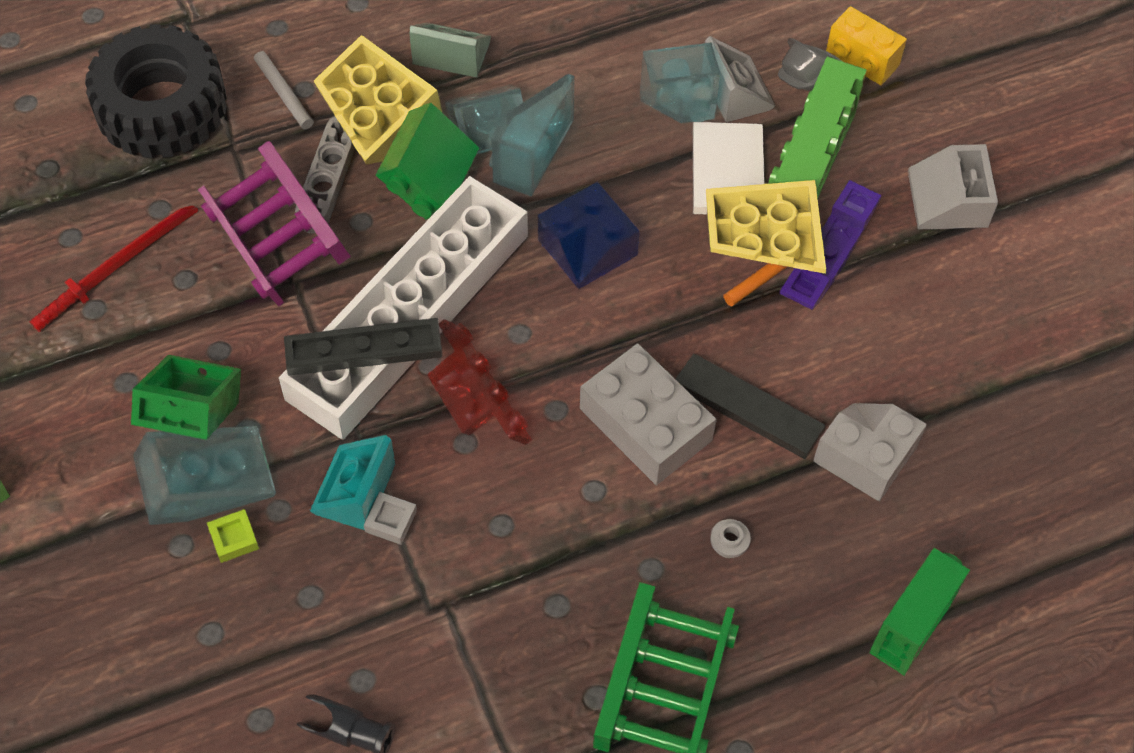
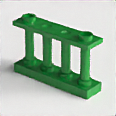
M639 582L595 729L593 748L609 752L613 739L621 741V738L624 737L675 753H706L709 740L701 738L724 649L725 647L733 649L739 625L731 623L735 609L726 608L722 625L659 607L660 603L653 601L655 586ZM657 623L717 640L712 662L650 645L649 640L643 638L646 625L654 627V624ZM644 660L708 678L702 700L638 682V677L632 676L635 662L643 664ZM633 698L697 716L692 738H685L627 721V716L620 714L624 700L632 702Z

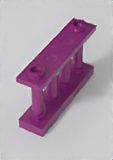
M267 141L257 148L266 160L260 164L262 168L217 199L212 196L204 185L198 190L206 201L201 205L204 212L213 223L217 220L220 222L256 278L251 281L254 288L263 299L270 296L279 307L285 302L275 289L276 286L321 255L325 258L331 254L339 265L351 256L270 141ZM270 179L272 182L277 179L280 180L282 186L277 189L279 191L277 194L235 223H231L224 212ZM288 204L290 207L296 204L300 210L294 214L296 218L251 249L247 247L241 238L243 234ZM313 228L317 234L312 239L314 243L268 275L265 274L258 263L259 260L304 229L308 232Z

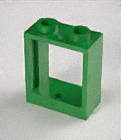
M167 355L133 388L131 425L207 440L239 404L241 369ZM200 368L205 369L207 374L203 375L200 372Z
M933 548L884 620L869 653L905 676L950 608L970 569L963 566L956 556L946 552L942 553L938 549Z

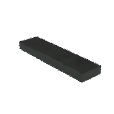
M438 318L284 336L288 376L443 357Z
M694 353L675 379L696 400L805 460L824 432L825 425Z

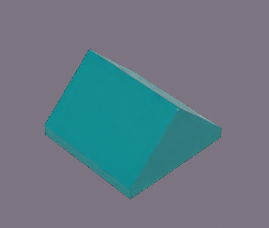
M383 435L339 445L310 512L317 516L364 530V523L379 492L384 493L396 465L391 438Z

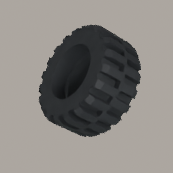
M150 24V28L141 29L140 26L131 28V32L125 35L121 32L113 37L111 44L105 43L99 49V57L94 56L88 66L89 71L85 78L86 94L102 135L107 137L108 142L117 148L122 147L123 152L136 156L137 153H141L144 158L154 159L155 155L169 158L174 157L173 153L182 151L183 154L193 150L194 144L199 143L201 145L209 138V132L214 133L221 124L220 118L222 119L225 115L227 96L216 54L212 52L211 47L206 41L199 40L198 35L188 30L183 33L180 27L169 25L168 28H162L160 24ZM174 82L182 84L175 93L163 99L155 101L132 99L139 90L154 83Z

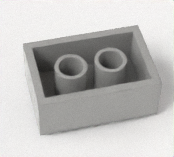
M638 343L580 386V409L656 486L713 441L716 418Z

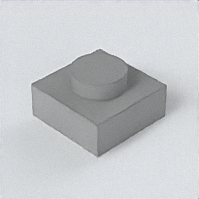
M379 492L364 523L365 532L402 545L416 515V504Z

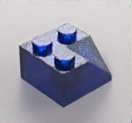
M598 182L538 214L539 242L578 289L638 255L639 229Z

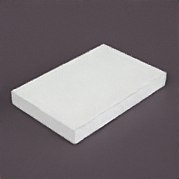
M693 122V214H707L706 189L764 184L763 124Z

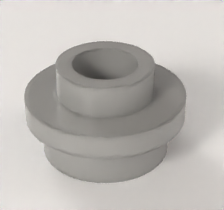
M734 519L718 522L713 527L710 537L713 549L725 558H735L744 554L751 540L748 528L740 521ZM733 533L738 539L729 541L724 537V534Z

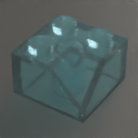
M712 42L643 51L640 84L641 102L679 123L703 122L715 118L720 71Z

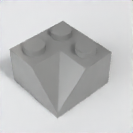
M853 403L839 412L819 440L813 462L880 502L918 447L927 424L894 404Z

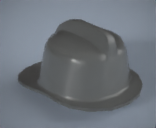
M789 38L787 43L790 49L782 60V67L778 72L780 80L793 88L810 91L815 86L826 57L841 60L825 50L803 44L794 38Z

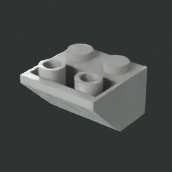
M986 144L950 145L909 167L908 177L917 229L989 227L998 200Z

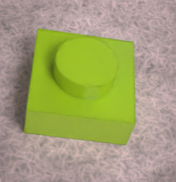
M245 509L207 522L221 563L259 549Z

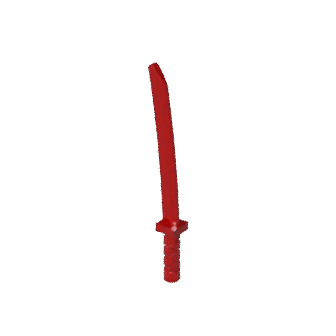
M192 205L178 209L118 251L78 283L69 278L64 282L69 289L45 307L41 313L33 317L29 323L37 332H40L53 319H56L70 305L74 304L77 299L85 304L89 300L86 295L88 291L157 239L196 214L198 208Z

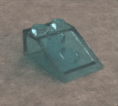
M565 75L506 113L499 126L495 125L488 140V144L492 146L489 166L493 168V183L532 197L574 121V75Z
M258 426L217 428L207 440L165 431L146 432L133 455L150 525L188 522L268 499L276 494Z

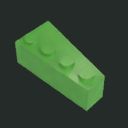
M826 57L815 86L807 96L802 116L799 115L792 131L794 136L791 141L787 140L780 157V160L783 162L780 168L774 167L768 184L815 180L818 199L855 117L866 69Z

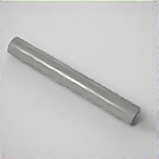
M264 51L256 53L254 56L255 62L301 128H310L314 123L313 119Z

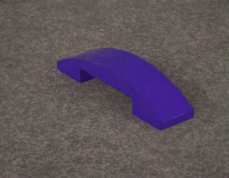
M849 180L833 205L831 215L821 230L826 274L794 268L780 290V294L813 310L842 270L868 225L882 195Z

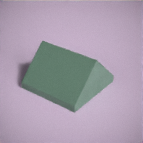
M428 22L410 25L412 64L477 78L489 47L491 36Z

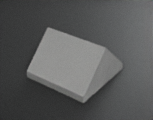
M709 36L704 44L701 73L725 122L772 110L775 104L751 57Z

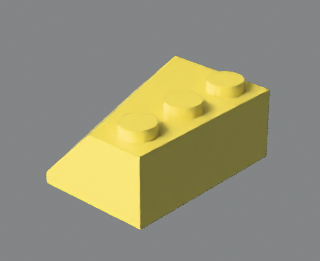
M362 35L314 80L316 87L365 164L382 162L410 110L431 102L442 112L437 89Z
M815 180L706 189L711 252L826 274Z

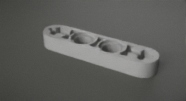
M335 116L329 119L303 186L312 202L317 204V209L327 223L330 221L355 151V146L345 131L342 134L341 143L338 142L337 133H341L343 128ZM330 154H337L342 157L335 164H328L323 161ZM326 181L332 184V187L325 192H318L313 189L318 182ZM297 205L295 208V213L300 210ZM313 228L308 231V233H316Z

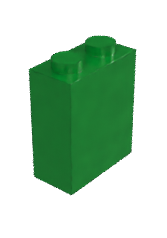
M430 102L408 112L375 176L386 184L389 191L398 195L411 206L414 213L426 220L461 186L479 147Z

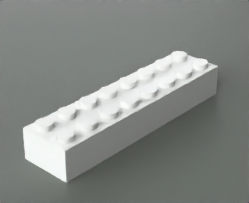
M469 176L323 331L438 318L439 332L441 333L528 237L527 211ZM415 361L288 376L287 370H285L279 377V381L286 402L344 440Z

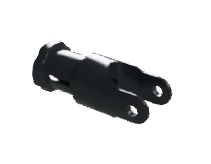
M306 695L307 699L322 704L331 711L332 725L329 730H324L304 722H297V726L348 748L355 745L373 753H387L395 735V724L391 722L381 724L364 717L363 712L322 696Z

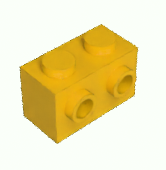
M850 6L831 26L826 51L839 58L842 62L866 69L865 77L882 86L900 66L907 38Z

